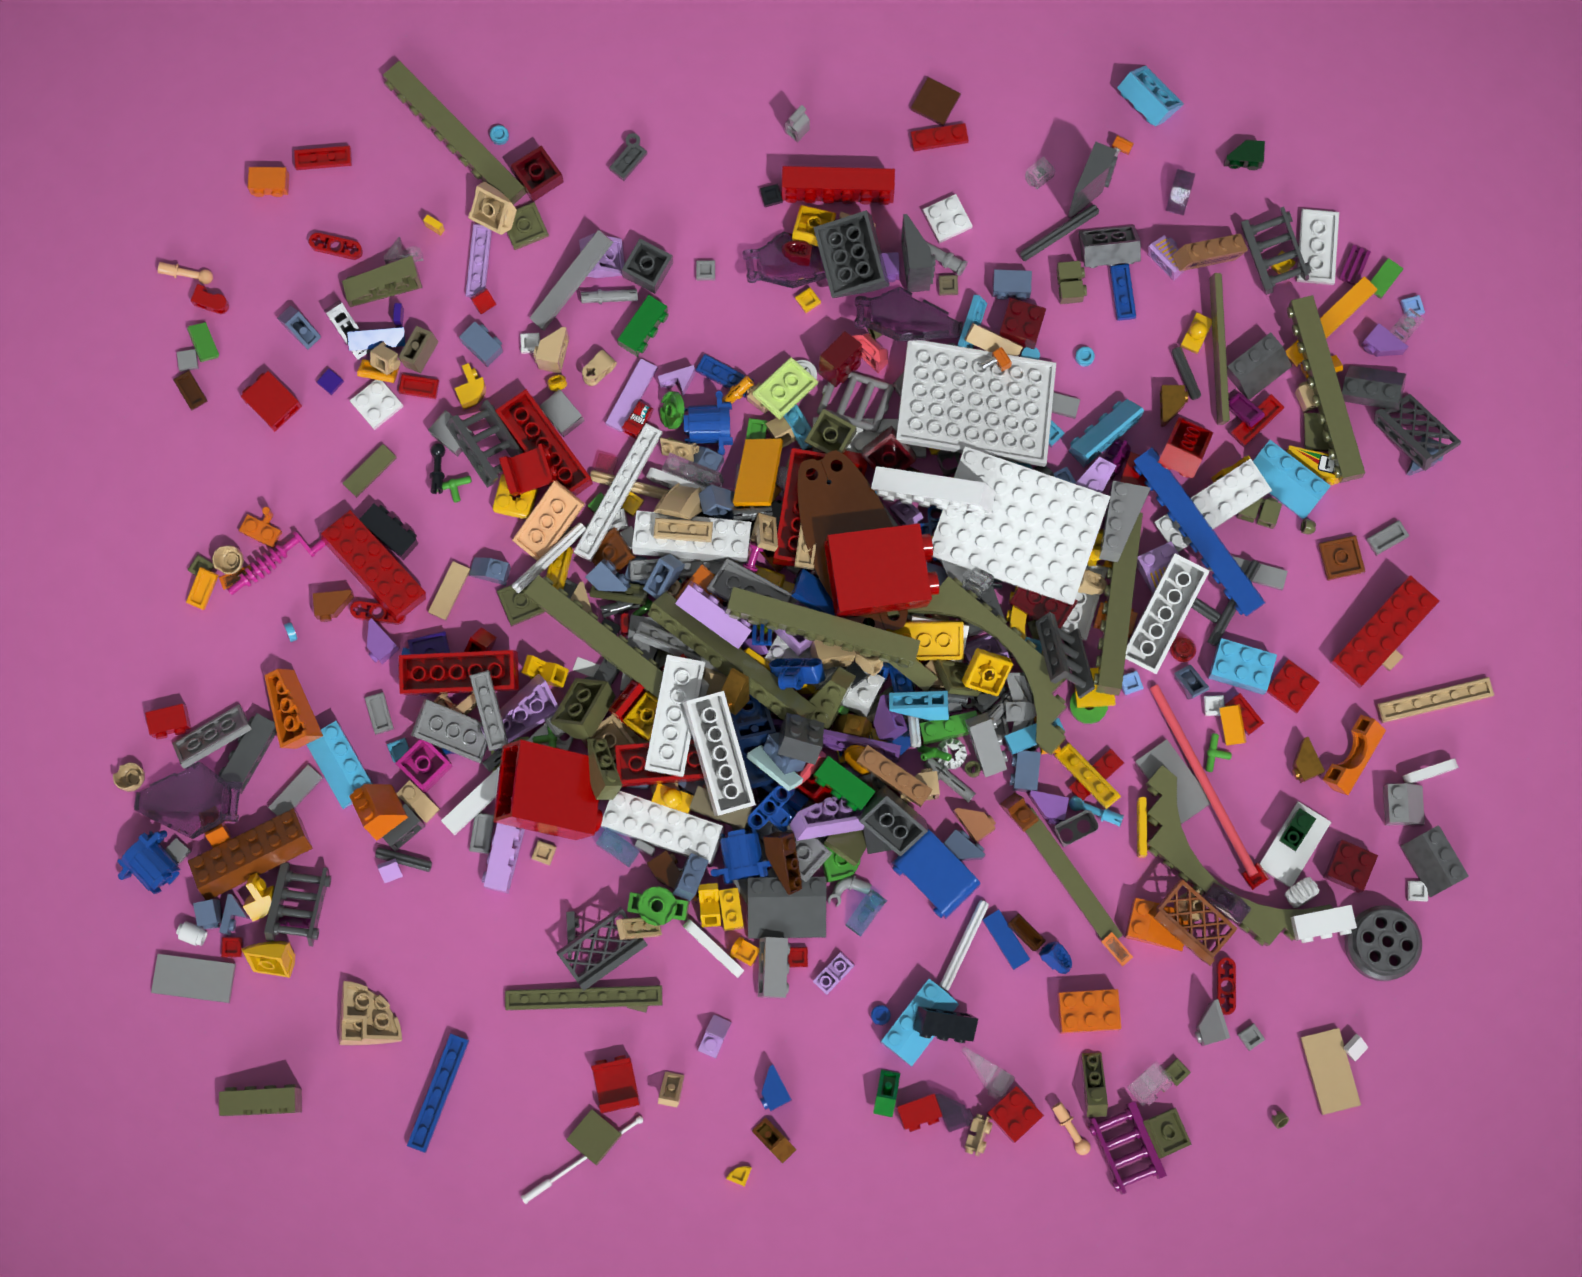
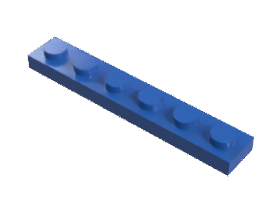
M450 1033L408 1141V1147L424 1153L427 1152L469 1040Z

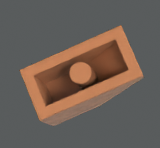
M956 808L953 811L975 843H978L996 829L994 819L991 815L987 816L984 812Z

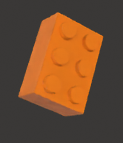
M1118 989L1061 992L1057 994L1060 1034L1115 1031L1121 1029Z

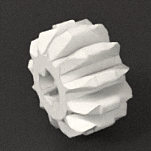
M1311 877L1304 878L1287 890L1285 893L1287 901L1293 908L1301 907L1319 893L1318 885Z

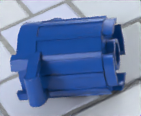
M717 391L715 394L717 405L689 406L684 409V412L689 414L684 415L685 435L690 437L685 438V443H719L718 454L724 456V445H733V437L730 434V410H732V403L722 402L723 393Z
M751 828L752 833L750 834L749 830L745 831V829L728 832V837L725 834H721L720 843L725 868L713 869L711 871L713 877L723 875L724 884L733 883V880L757 876L768 877L767 867H772L769 861H763L759 834L756 829Z
M165 830L155 833L150 831V835L144 832L138 837L139 840L124 853L121 860L117 861L123 867L122 871L118 874L120 880L130 878L133 874L148 891L157 894L162 891L159 888L166 883L170 885L179 876L180 873L178 871L181 869L178 867V863L160 845L163 839L167 837V831Z

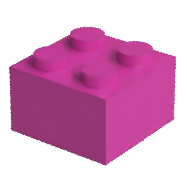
M421 739L395 763L424 793L432 788L453 767L432 744Z

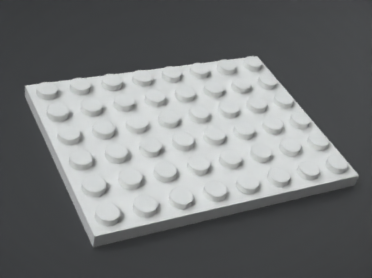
M908 338L896 440L904 444L963 453L966 446L1007 461L1045 467L1048 455L1056 363L1008 355L1012 362L1011 368L1001 372L998 365L993 364L983 370L981 364L991 359L992 352Z
M965 446L954 478L985 482L995 491L991 514L984 513V516H980L966 510V513L954 511L955 508L949 507L948 510H942L932 539V557L1073 606L1111 496Z

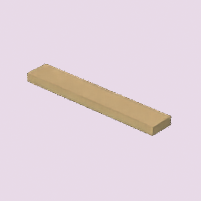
M1487 677L1379 703L1377 708L1381 722L1386 723L1493 697L1494 692L1490 678Z

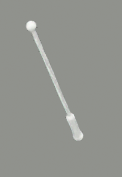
M637 1116L634 1122L619 1132L623 1134L636 1124H641L643 1117ZM583 1156L553 1178L546 1179L528 1193L522 1195L521 1198L524 1203L527 1204L534 1197L552 1186L555 1180L586 1160L587 1157Z

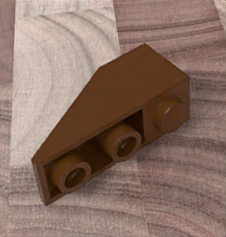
M775 831L764 836L766 856L787 894L791 895L801 890L802 881L794 832Z
M666 850L647 862V865L658 882L674 890L681 870L679 871L676 866L679 862L674 854H668ZM696 892V895L693 897L691 901L695 903L698 902V899L696 898L699 896L698 892Z

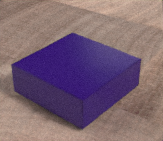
M395 303L393 322L396 327H403L404 308L402 303Z
M328 369L317 381V384L332 396L344 381L332 370Z

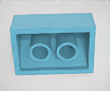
M1147 66L1129 72L1117 87L1121 95L1128 99L1134 108L1146 117V120L1155 127L1164 123L1184 105Z

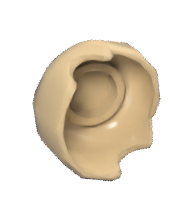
M226 545L214 551L212 561L215 569L220 570L224 574H234L242 568L244 558L238 548Z
M131 762L120 765L117 773L113 774L114 784L119 789L127 792L139 789L145 780L144 770L138 764Z

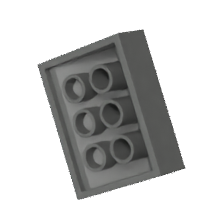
M1095 142L1075 189L1068 218H1073L1103 192L1104 187H1109L1118 159L1115 156L1116 149Z
M867 210L813 227L832 298L873 292L890 286L873 219Z
M903 214L901 244L907 293L929 291L930 284H933L936 266L935 255H931L929 245L909 216Z
M778 877L747 878L748 939H760L763 937L826 938V877H810L807 882L801 879L802 889L791 895L787 894Z

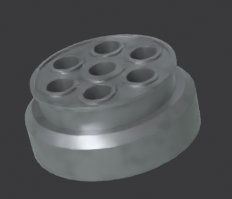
M1381 905L1371 907L1355 917L1357 928L1351 929L1352 933L1345 935V950L1350 963L1360 974L1375 981H1391L1406 975L1415 967L1422 952V936L1416 922L1406 912L1396 907ZM1377 918L1383 920V928L1376 926L1375 921ZM1396 922L1403 925L1402 933L1396 931ZM1364 933L1370 934V943H1366L1363 940ZM1383 937H1388L1390 939V947H1385L1383 945ZM1403 941H1407L1410 944L1409 951L1403 950ZM1371 951L1377 953V962H1373L1370 959ZM1390 956L1397 958L1398 963L1396 966L1390 964Z

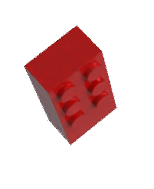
M1179 417L1158 463L1166 469H1173L1179 472L1183 477L1194 478L1214 432Z

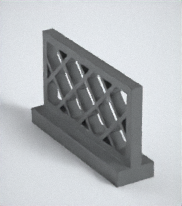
M1411 394L1402 398L1399 410L1387 408L1383 410L1380 408L1375 413L1374 424L1424 471L1431 467L1432 462L1461 444V441ZM1410 402L1414 409L1403 408V405ZM1391 412L1400 413V418H1392L1389 414ZM1402 413L1414 414L1413 420L1402 419ZM1416 414L1424 415L1427 421L1416 420ZM1401 424L1413 425L1412 430L1403 429ZM1415 425L1426 426V432L1415 431ZM1429 426L1437 427L1440 433L1428 432ZM1414 436H1424L1425 442L1416 441ZM1428 437L1439 438V444L1428 443ZM1441 438L1450 439L1453 443L1450 445L1441 444ZM1427 448H1436L1438 452L1431 455Z
M622 907L616 909L556 952L583 991L648 946L643 938L620 940V937H610L612 928L618 929L617 925L613 924L614 919L620 914L624 917L623 919L629 918ZM602 927L608 928L606 937L597 936L598 930ZM592 939L590 948L581 947L582 941ZM596 940L605 941L603 949L594 948ZM609 941L618 942L615 949L607 950ZM570 950L575 951L574 959H565L563 956ZM580 951L588 952L587 961L578 960ZM592 953H602L598 961H591ZM576 964L585 965L584 971L577 975L575 973Z

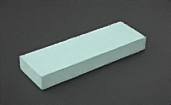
M762 745L748 752L747 758L786 790L790 791L802 784L803 778L796 772L784 775L763 750Z

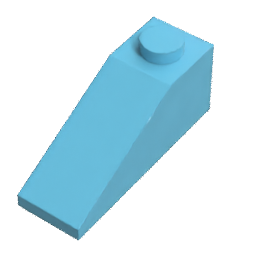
M948 691L889 693V711L929 721L949 720Z

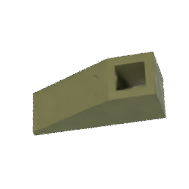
M588 739L590 784L596 800H613L623 785L606 739Z
M1082 1053L1087 1117L1107 1116L1108 1101L1102 1053Z

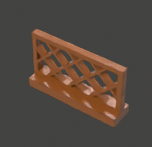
M1181 878L1156 908L1153 907L1148 913L1209 966L1215 961L1214 956L1238 929ZM1183 885L1187 889V897L1178 898V890ZM1199 899L1201 901V910H1192L1191 900ZM1187 901L1188 911L1179 912L1178 902ZM1169 902H1174L1175 912L1167 913L1163 910ZM1205 912H1213L1215 922L1206 923ZM1201 913L1202 923L1192 924V914ZM1188 914V925H1180L1179 915ZM1220 924H1227L1230 927L1226 934L1219 935ZM1215 925V935L1206 936V926ZM1193 927H1202V937L1193 936ZM1216 939V946L1212 951L1207 949L1206 940Z

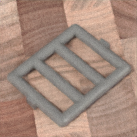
M851 372L848 376L849 382L837 412L826 409L834 386L829 382L824 386L822 391L823 397L817 409L818 415L825 409L858 428L874 433L878 431L882 418L889 409L888 403L894 390L892 384ZM858 381L867 384L855 418L844 415L855 384ZM874 387L885 390L874 421L871 424L862 421Z

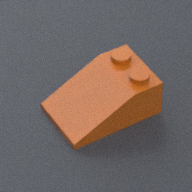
M1135 898L1132 903L1125 938L1182 952L1184 944L1148 914L1159 903ZM1165 906L1163 908L1167 913L1175 912L1172 907ZM1179 915V924L1188 925V921H1183L1181 915Z

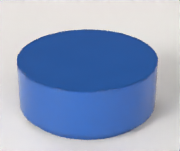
M876 1006L871 1012V1019L877 1025H885L890 1020L891 1013L886 1006Z

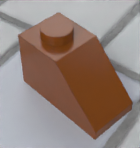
M352 590L313 593L314 616L317 620L320 619L321 622L331 621V618H337L354 598V593Z

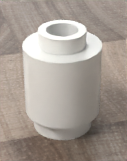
M185 921L184 924L181 923L176 932L179 940L194 946H202L208 933L203 927H197V925Z

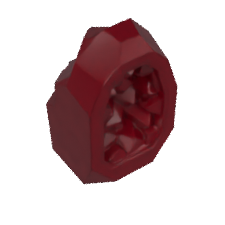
M795 240L789 241L782 246V253L790 262L801 266H809L812 251L811 244Z

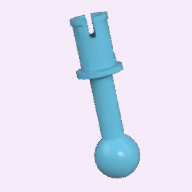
M1073 796L1069 800V807L1073 811L1090 810L1094 815L1101 817L1102 822L1107 821L1118 827L1121 826L1124 815L1113 812L1108 808L1103 810L1087 804L1077 796Z

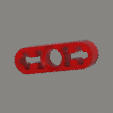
M314 233L309 238V244L316 252L351 260H357L363 254L361 245L353 240L322 233ZM320 239L322 243L327 244V249L325 244L319 243L318 246H316L314 241ZM334 242L341 244L340 249L337 251L331 249V245ZM356 247L358 252H354V254H352L351 251L348 250Z
M356 601L350 607L352 616L359 620L369 621L372 618L375 622L399 625L406 619L405 615L398 622L389 615L388 619H386L387 612L378 603ZM359 606L363 610H368V606H370L369 617H366L368 615L366 612H360V615H357V612L354 610L358 609ZM376 608L383 609L382 617L375 618L373 611Z
M1228 957L1221 959L1217 963V999L1220 1006L1225 1003V997L1221 998V994L1225 996L1232 994V998H1228V1004L1232 1007L1228 1009V1012L1225 1011V1008L1221 1007L1223 1015H1230L1236 1009V964L1234 960ZM1225 961L1228 962V965H1231V968L1228 969V975H1232V978H1221V975H1225V969L1221 968ZM1223 981L1231 983L1232 989L1229 992H1224L1221 989Z

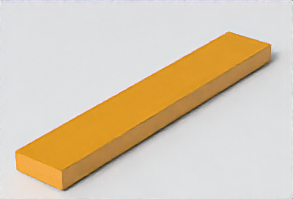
M1365 276L1320 318L1326 339L1378 290ZM1298 340L1285 351L1289 361L1296 367L1304 360L1302 353L1300 354L1297 348Z

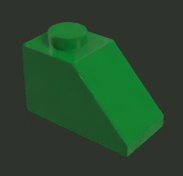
M881 1070L873 1114L893 1117L901 1073Z

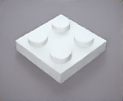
M956 194L926 207L922 211L938 243L972 229L973 226Z
M381 380L373 381L350 400L352 405L374 430L404 407Z

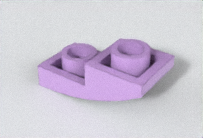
M840 952L813 982L828 995L855 964Z

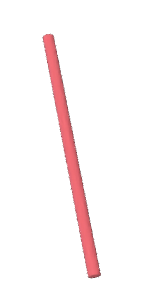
M1159 685L1151 687L1150 691L1249 877L1257 874V869Z

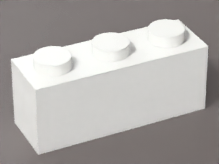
M1352 905L1290 917L1295 941L1301 940L1302 943L1314 941L1313 937L1320 936L1321 939L1333 937L1332 933L1340 932V936L1351 934V929L1357 928Z

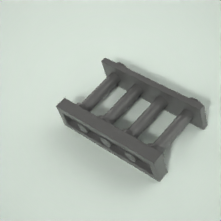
M1284 207L1280 208L1282 216L1263 223L1250 225L1248 220L1241 222L1244 236L1266 295L1273 293V286H1276V283L1301 274L1304 275L1305 281L1309 280V273H1312L1309 263H1305L1292 230L1290 222H1293L1289 211L1286 212ZM1282 223L1285 224L1288 233L1263 242H1256L1254 235H1257V232ZM1291 240L1294 250L1267 260L1266 258L1262 259L1260 252H1263V249ZM1297 257L1300 267L1276 276L1268 275L1267 269H1269V266Z
M485 400L479 408L480 412L465 420H461L458 415L451 417L446 427L488 488L499 478L497 474L503 470L501 464L492 467L487 458L506 449L510 457L524 452L521 451L495 412V407L488 400ZM485 418L490 428L472 436L466 427ZM496 434L501 443L484 452L481 451L477 442Z
M1051 612L1037 620L1035 623L1050 681L1056 684L1063 678L1075 684L1077 695L1081 699L1094 690L1095 686L1080 630L1077 628L1068 634L1059 629L1055 615Z
M286 862L280 865L264 931L266 941L274 942L275 936L279 935V933L307 937L309 946L313 947L314 940H318L319 928L317 927L326 889L331 885V876L327 868L323 867L322 876L293 873L290 870L289 863ZM293 880L320 885L318 893L315 894L289 890L287 888L288 882ZM293 898L316 902L314 910L307 911L285 908L283 905L284 899ZM283 916L311 919L309 929L282 926L279 923V919Z

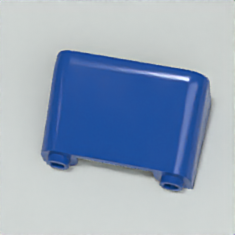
M929 829L901 857L898 855L892 861L894 865L892 869L899 876L902 874L907 876L933 903L935 907L933 911L939 918L944 917L947 919L981 885L975 875Z

